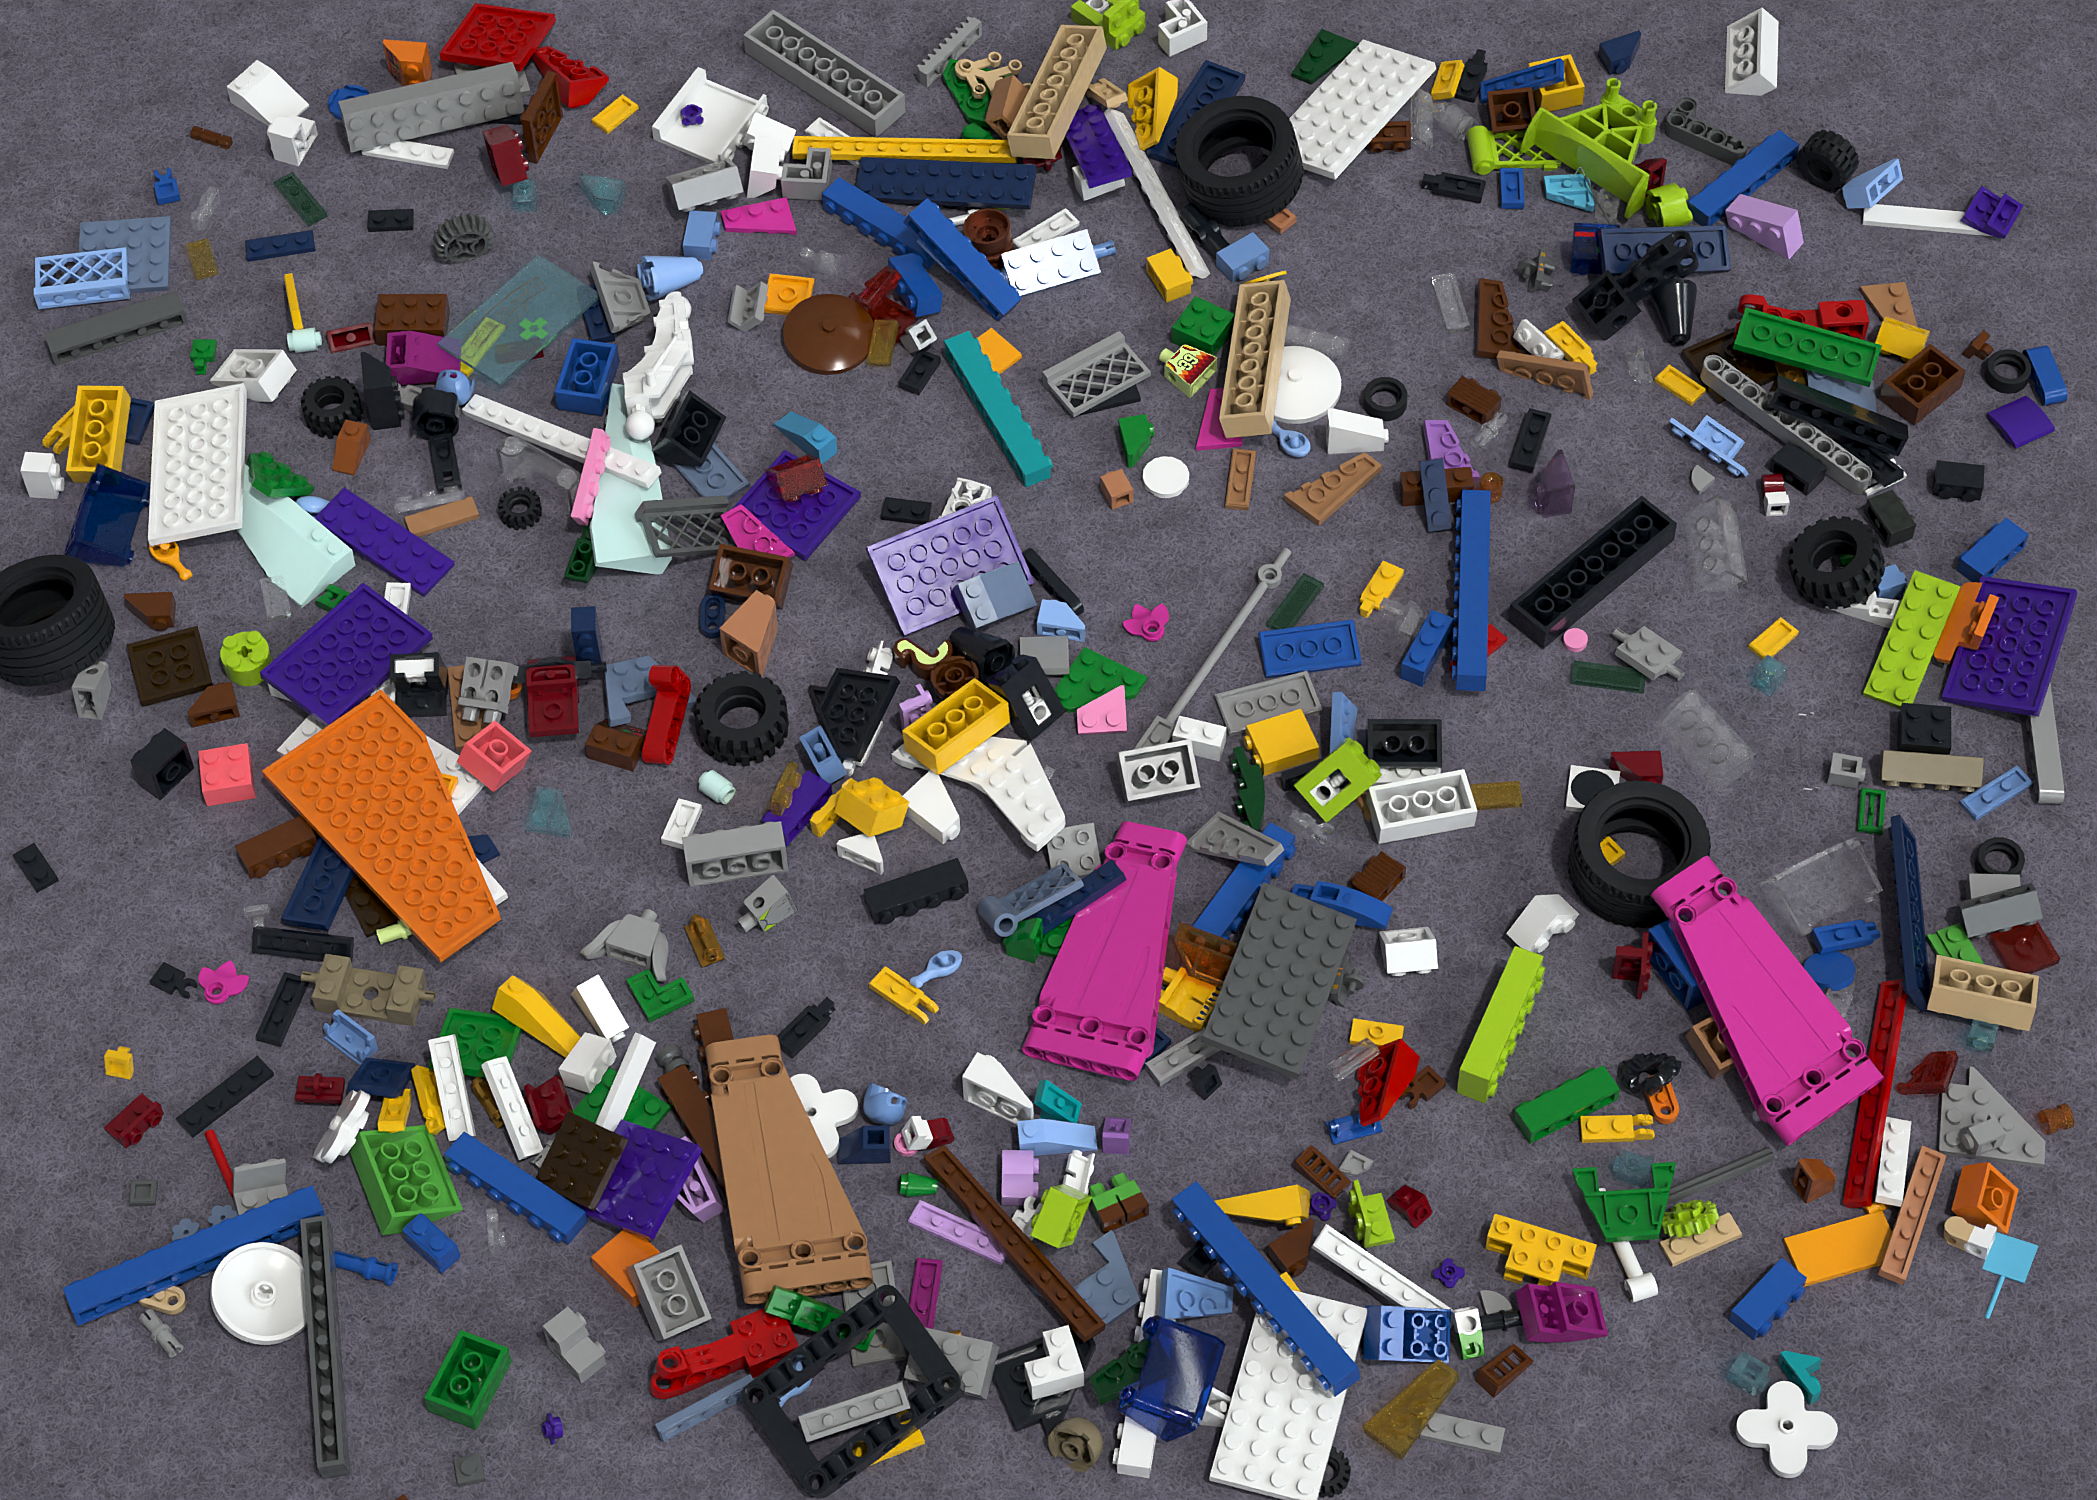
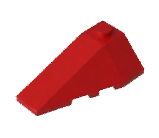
M550 46L538 47L531 56L544 77L547 71L556 73L561 102L569 108H578L580 105L589 104L609 81V76L595 66L587 68L583 66V61L567 59V54Z
M1401 1038L1364 1052L1361 1055L1357 1069V1079L1360 1080L1361 1084L1358 1087V1093L1362 1098V1101L1359 1103L1360 1124L1363 1127L1383 1120L1415 1077L1420 1056Z

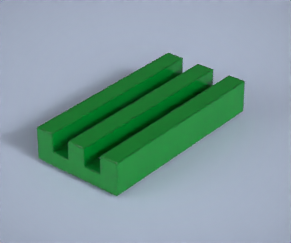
M1861 788L1857 832L1876 833L1882 836L1886 791ZM1867 794L1870 795L1868 825H1863ZM1875 796H1880L1878 827L1873 826Z

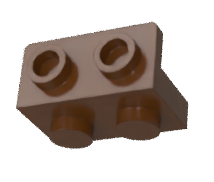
M1411 121L1388 122L1367 144L1366 150L1380 153L1384 150L1404 152L1406 149H1411Z

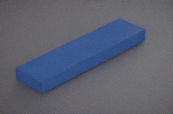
M1559 58L1480 82L1481 102L1486 104L1487 91L1532 87V90L1563 82L1564 61Z

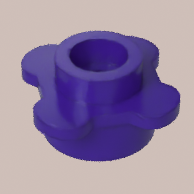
M694 104L685 106L681 110V115L683 116L682 124L684 126L702 124L704 122V118L701 117L702 108Z
M1317 1192L1313 1194L1309 1206V1215H1316L1322 1221L1329 1220L1332 1209L1337 1206L1336 1200L1325 1193Z
M1447 1258L1443 1260L1440 1268L1433 1271V1276L1435 1279H1439L1447 1288H1453L1459 1278L1465 1276V1270L1453 1264L1452 1259Z
M547 1413L546 1421L542 1422V1432L545 1438H549L551 1445L555 1444V1439L563 1437V1426L559 1416L552 1417L551 1413Z

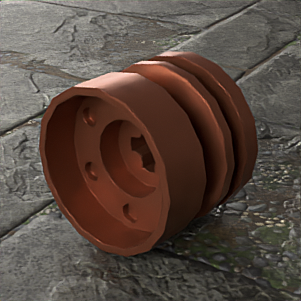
M986 208L971 213L965 219L963 225L964 235L971 240L972 246L987 257L989 264L994 269L1002 267L1000 255L1014 250L1011 225L1007 215L997 209Z

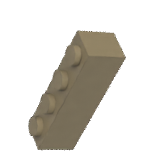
M1881 750L1879 780H1885L1884 785L1900 786V782H1910L1909 787L1924 788L1925 784H1935L1934 789L1949 790L1950 785L1960 786L1959 791L1974 792L1975 787H1982L1984 758Z

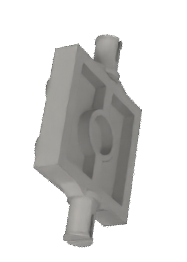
M1643 626L1631 635H1628L1619 628L1613 632L1612 636L1623 642L1616 648L1614 655L1654 681L1660 675L1667 673L1678 681L1684 676V672L1673 665L1683 652L1647 627Z

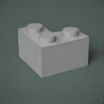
M808 147L806 165L783 164L781 177L783 198L822 200V193L830 186L832 172L831 149Z
M566 1307L544 1324L543 1330L548 1348L582 1384L606 1365L604 1357L606 1351L598 1341L593 1343L588 1337L590 1335L585 1328L587 1323L579 1312L574 1313L569 1307Z

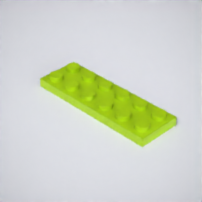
M1914 570L1867 682L1863 696L1899 709L1902 703L1914 702L1961 586Z

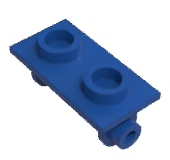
M1360 1113L1326 1121L1333 1145L1383 1132L1380 1121L1363 1127L1360 1124Z

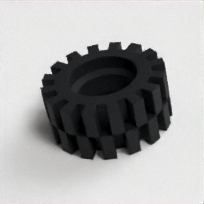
M517 486L518 490L514 491V488H510V493L505 491L503 497L500 496L498 509L502 523L504 525L507 523V527L510 529L514 526L515 530H519V526H522L523 530L527 529L526 525L533 527L534 521L538 523L539 517L542 516L539 495H536L534 490L530 492L528 487L522 490V486ZM517 504L529 506V509L522 513L511 511Z
M1333 1446L1327 1464L1333 1466L1337 1474L1330 1481H1322L1319 1492L1321 1498H1325V1495H1329V1498H1332L1336 1493L1338 1495L1341 1494L1342 1490L1347 1488L1350 1481L1351 1466H1349L1348 1457L1344 1458L1342 1451L1337 1453V1448Z

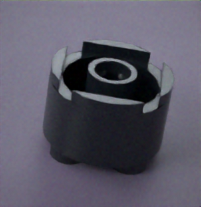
M431 387L421 390V393L414 398L412 403V428L417 431L419 437L429 440V436L452 432L453 437L457 434L459 430V401L457 394L434 390Z

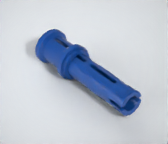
M334 1250L337 1268L362 1274L366 1280L373 1278L384 1281L388 1286L393 1284L398 1273L397 1263L391 1262L388 1264L378 1261L373 1256L366 1259Z

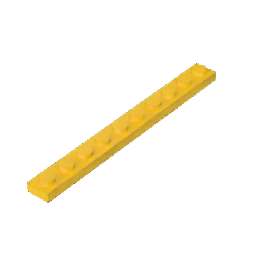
M794 136L792 152L793 159H807L808 147L831 149L832 160H861V157L982 163H1016L1017 157H1012L1008 140Z

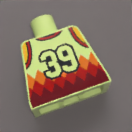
M1182 345L1176 353L1165 348L1159 356V360L1165 363L1164 377L1189 398L1217 371V357L1189 345Z

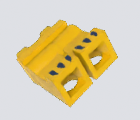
M1165 967L1162 983L1168 987L1166 990L1161 989L1158 1012L1194 1032L1200 1031L1208 1024L1222 986L1219 984L1214 986L1197 975L1188 972L1183 967H1180L1178 971Z

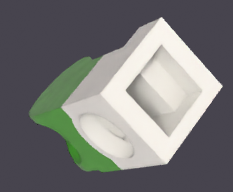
M1471 1306L1451 1310V1320L1454 1324L1457 1345L1462 1360L1484 1356L1483 1335L1478 1308Z

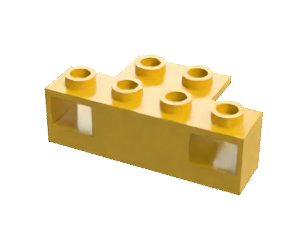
M1494 1214L1487 1235L1485 1249L1509 1256L1505 1266L1504 1280L1521 1284L1523 1276L1526 1274L1539 1278L1537 1285L1550 1286L1555 1281L1559 1282L1561 1272L1587 1280L1597 1244Z

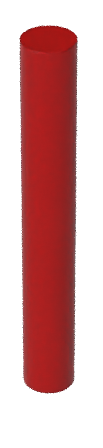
M213 1129L208 1130L204 1135L229 1193L233 1197V1173Z

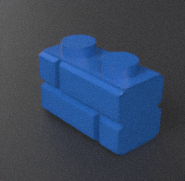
M422 1213L418 1214L402 1230L406 1243L441 1274L461 1257L457 1244Z

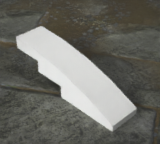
M1874 591L1869 597L1865 596L1859 604L1855 602L1850 604L1851 607L1844 609L1841 606L1838 609L1831 610L1890 628L1901 601L1878 598L1876 591Z

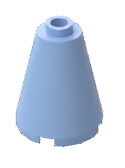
M645 255L639 257L638 260H642V263L637 264L638 279H640L642 288H646L649 295H646L648 301L657 300L699 280L703 274L702 263L695 257Z

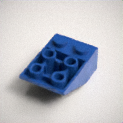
M1365 1305L1367 1316L1364 1326L1363 1359L1449 1363L1451 1309Z

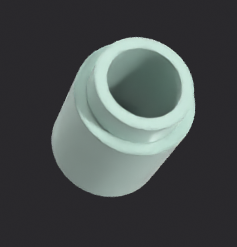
M315 327L293 330L292 333H287L289 351H295L296 353L316 351L318 346L322 345L320 331L316 332Z
M714 770L704 772L699 778V790L717 803L727 804L736 792L733 784Z

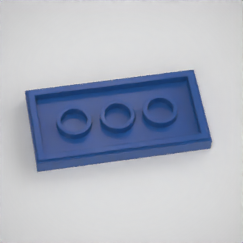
M1353 619L1258 632L1266 678L1288 676L1304 671L1311 673L1362 665Z

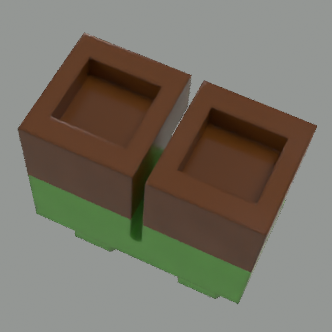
M1124 1173L1115 1175L1111 1179L1113 1189L1106 1191L1102 1183L1089 1187V1194L1092 1196L1091 1209L1100 1223L1103 1234L1124 1226L1125 1220L1129 1224L1149 1215L1147 1200L1134 1180L1129 1181Z

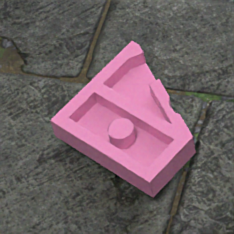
M1124 685L1077 709L1078 735L1127 732Z

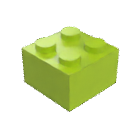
M1066 1184L1046 1189L1041 1198V1203L1043 1204L1041 1211L1036 1213L1031 1222V1228H1033L1031 1236L1056 1248L1072 1245L1092 1196Z

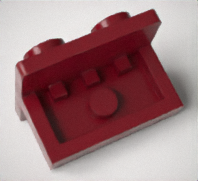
M1643 932L1640 948H1635L1631 945L1616 947L1612 979L1637 981L1636 999H1641L1643 991L1647 992L1651 975L1650 957L1652 955L1653 942L1648 941L1649 932Z

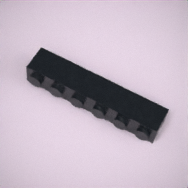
M1777 375L1768 392V407L1898 457L1909 438L1907 424Z

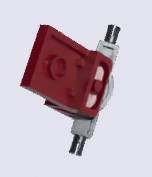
M576 655L528 659L527 664L516 665L519 668L517 676L513 677V683H527L530 737L579 733V678L591 677L593 672H607L606 661L591 663L590 659L576 660Z

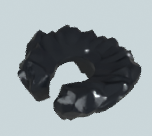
M1652 1052L1647 1055L1637 1053L1632 1059L1621 1062L1620 1081L1629 1091L1637 1094L1640 1091L1639 1075L1646 1071L1651 1077L1645 1078L1644 1091L1651 1097L1679 1074L1682 1063L1675 1056H1668L1666 1053L1661 1055H1654Z

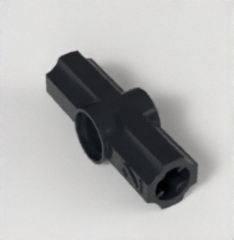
M1191 203L1184 206L1183 210L1179 213V218L1189 228L1193 239L1201 244L1200 247L1204 246L1216 260V253L1230 244L1221 235L1216 221L1213 219L1208 220Z

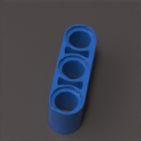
M2049 346L2024 349L2022 354L2030 361L2032 367L2030 378L2036 384L2034 388L2038 397H2041L2043 401L2042 406L2066 402L2068 397L2067 388Z

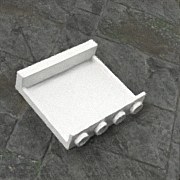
M698 67L653 124V139L710 164L726 159L732 161L736 149L743 147L741 143L754 113L757 112L763 116L767 115L769 109L767 97L763 94L759 100H755L709 81L706 78V70ZM690 104L701 107L703 110L701 117L704 118V122L699 125L684 126L682 124L683 116L681 115V110Z

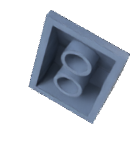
M1810 370L1805 371L1804 379L1806 386L1877 413L1873 380L1870 387Z
M1019 562L958 583L953 588L968 626L972 630L981 629L1037 606Z

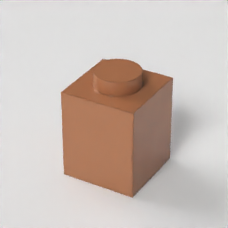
M1122 469L1100 476V489L1112 510L1133 502V488Z

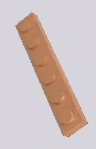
M1923 1145L1921 1146L1878 1272L1879 1276L1900 1285L1904 1284L1947 1155Z

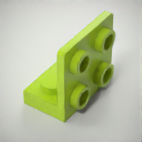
M1353 1180L1352 1190H1349L1350 1202L1347 1203L1350 1217H1355L1357 1225H1354V1232L1357 1241L1362 1240L1365 1248L1395 1242L1382 1193L1363 1196L1359 1180Z

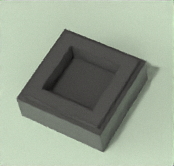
M131 1180L129 1206H156L158 1181Z

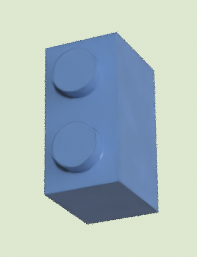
M690 210L683 241L684 257L711 260L712 254L717 253L718 240L716 235L721 234V222L717 220V212Z
M1254 232L1216 253V266L1232 283L1238 279L1244 280L1248 277L1249 273L1256 269H1263L1269 262V248Z
M821 725L799 737L822 779L831 784L848 774Z

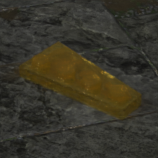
M1438 1359L1363 1426L1364 1433L1402 1460L1459 1380L1458 1372Z

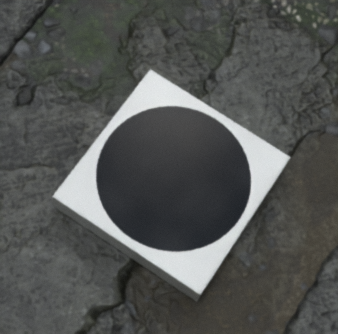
M1571 765L1565 810L1581 812L1585 804H1588V801L1594 798L1595 794L1600 793L1601 790L1607 789L1611 785L1619 783L1620 771Z

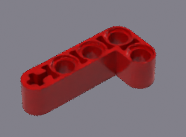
M652 665L649 671V682L657 690L643 744L642 758L647 764L669 765L673 761L691 692V681L676 665Z

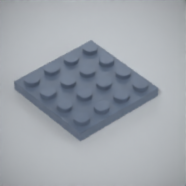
M171 216L80 222L79 253L126 247L130 293L168 291ZM122 256L112 257L109 261L116 264L122 259ZM90 259L86 264L93 267L99 260ZM104 265L98 271L104 275L111 268ZM81 267L77 275L82 277L88 270ZM116 272L110 279L122 278V275ZM92 275L87 282L97 281L100 278Z

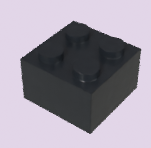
M1902 703L1898 715V751L1949 755L1951 751V707Z
M166 728L159 734L154 735L150 742L142 750L137 751L130 760L139 786L158 800L163 799L194 769L186 742Z

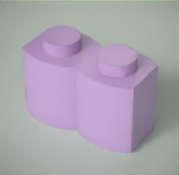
M1002 1150V1205L1024 1206L1028 1196L1038 1198V1182H1033V1174H1039V1158H1034V1150Z

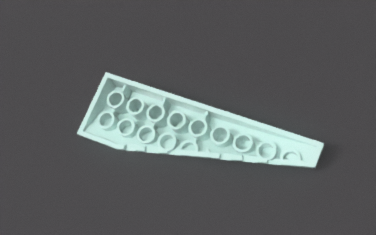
M612 383L607 406L608 414L605 420V433L610 437V447L656 465L650 438L648 437L643 440L635 439L629 436L626 431L625 422L628 412L625 402L624 385ZM606 472L601 474L599 493L595 496L593 516L589 527L595 566L656 575L663 574L672 557L655 558L642 522H637L634 515L643 501L663 500L659 477L647 489ZM650 521L654 528L661 531L663 527L656 521ZM665 528L663 533L668 536V530ZM658 539L660 549L670 548V545Z
M245 464L242 528L236 530L244 539L248 549L252 551L260 567L265 571L269 581L299 607L303 608L322 593L329 584H333L355 566L353 551L289 497H268L251 485L253 478L249 476V467Z

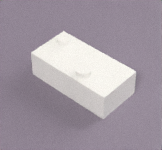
M1464 769L1371 786L1367 792L1366 803L1370 810L1371 821L1378 844L1475 826L1477 808Z

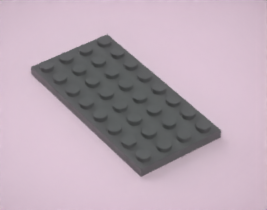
M1263 882L1201 1042L1297 1080L1357 919Z

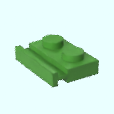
M1960 923L1938 930L1935 934H1927L1926 940L1936 956L1941 955L1984 964Z

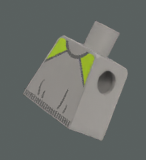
M772 875L744 900L743 903L748 913L737 920V922L745 932H748L757 924L765 932L796 912L797 909L788 891Z

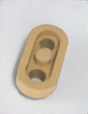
M173 1286L154 1294L150 1298L142 1299L138 1303L149 1309L168 1315H176L185 1309L187 1299L182 1289ZM171 1300H178L177 1304L169 1305Z

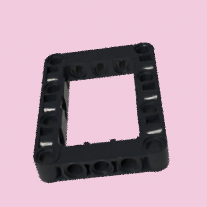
M883 1285L748 1383L742 1392V1399L802 1487L812 1497L822 1499L834 1493L958 1401L964 1395L965 1384L900 1292L894 1286ZM887 1296H895L892 1305L883 1306V1301ZM883 1322L888 1323L929 1381L908 1395L909 1409L876 1419L821 1461H818L810 1450L808 1443L794 1427V1423L780 1407V1398L796 1386L799 1388L824 1370V1366L841 1354L843 1356L866 1339L868 1337L867 1334ZM845 1327H850V1335L847 1338H840L841 1330ZM802 1359H806V1368L802 1371H797V1363ZM949 1380H955V1388L952 1391H944L945 1383ZM762 1391L764 1393L763 1399L758 1403H753L754 1394ZM904 1413H912L909 1423H900V1418ZM861 1445H867V1453L862 1457L856 1456L857 1448ZM818 1477H822L824 1479L823 1486L814 1490L812 1488L813 1481Z

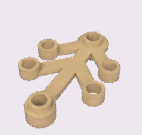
M991 52L988 58L975 62L969 59L959 60L955 65V72L958 78L967 80L972 89L973 97L981 99L985 96L986 87L992 96L997 80L1007 75L1019 74L1022 63L1014 59L1009 62V66L987 72L980 70L989 66L998 67L1000 65L1001 55L998 52ZM976 78L983 80L986 87L978 83ZM1025 83L1023 85L1029 90L1032 84Z

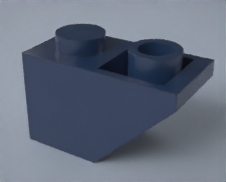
M889 1125L862 1126L839 1138V1164L891 1163Z

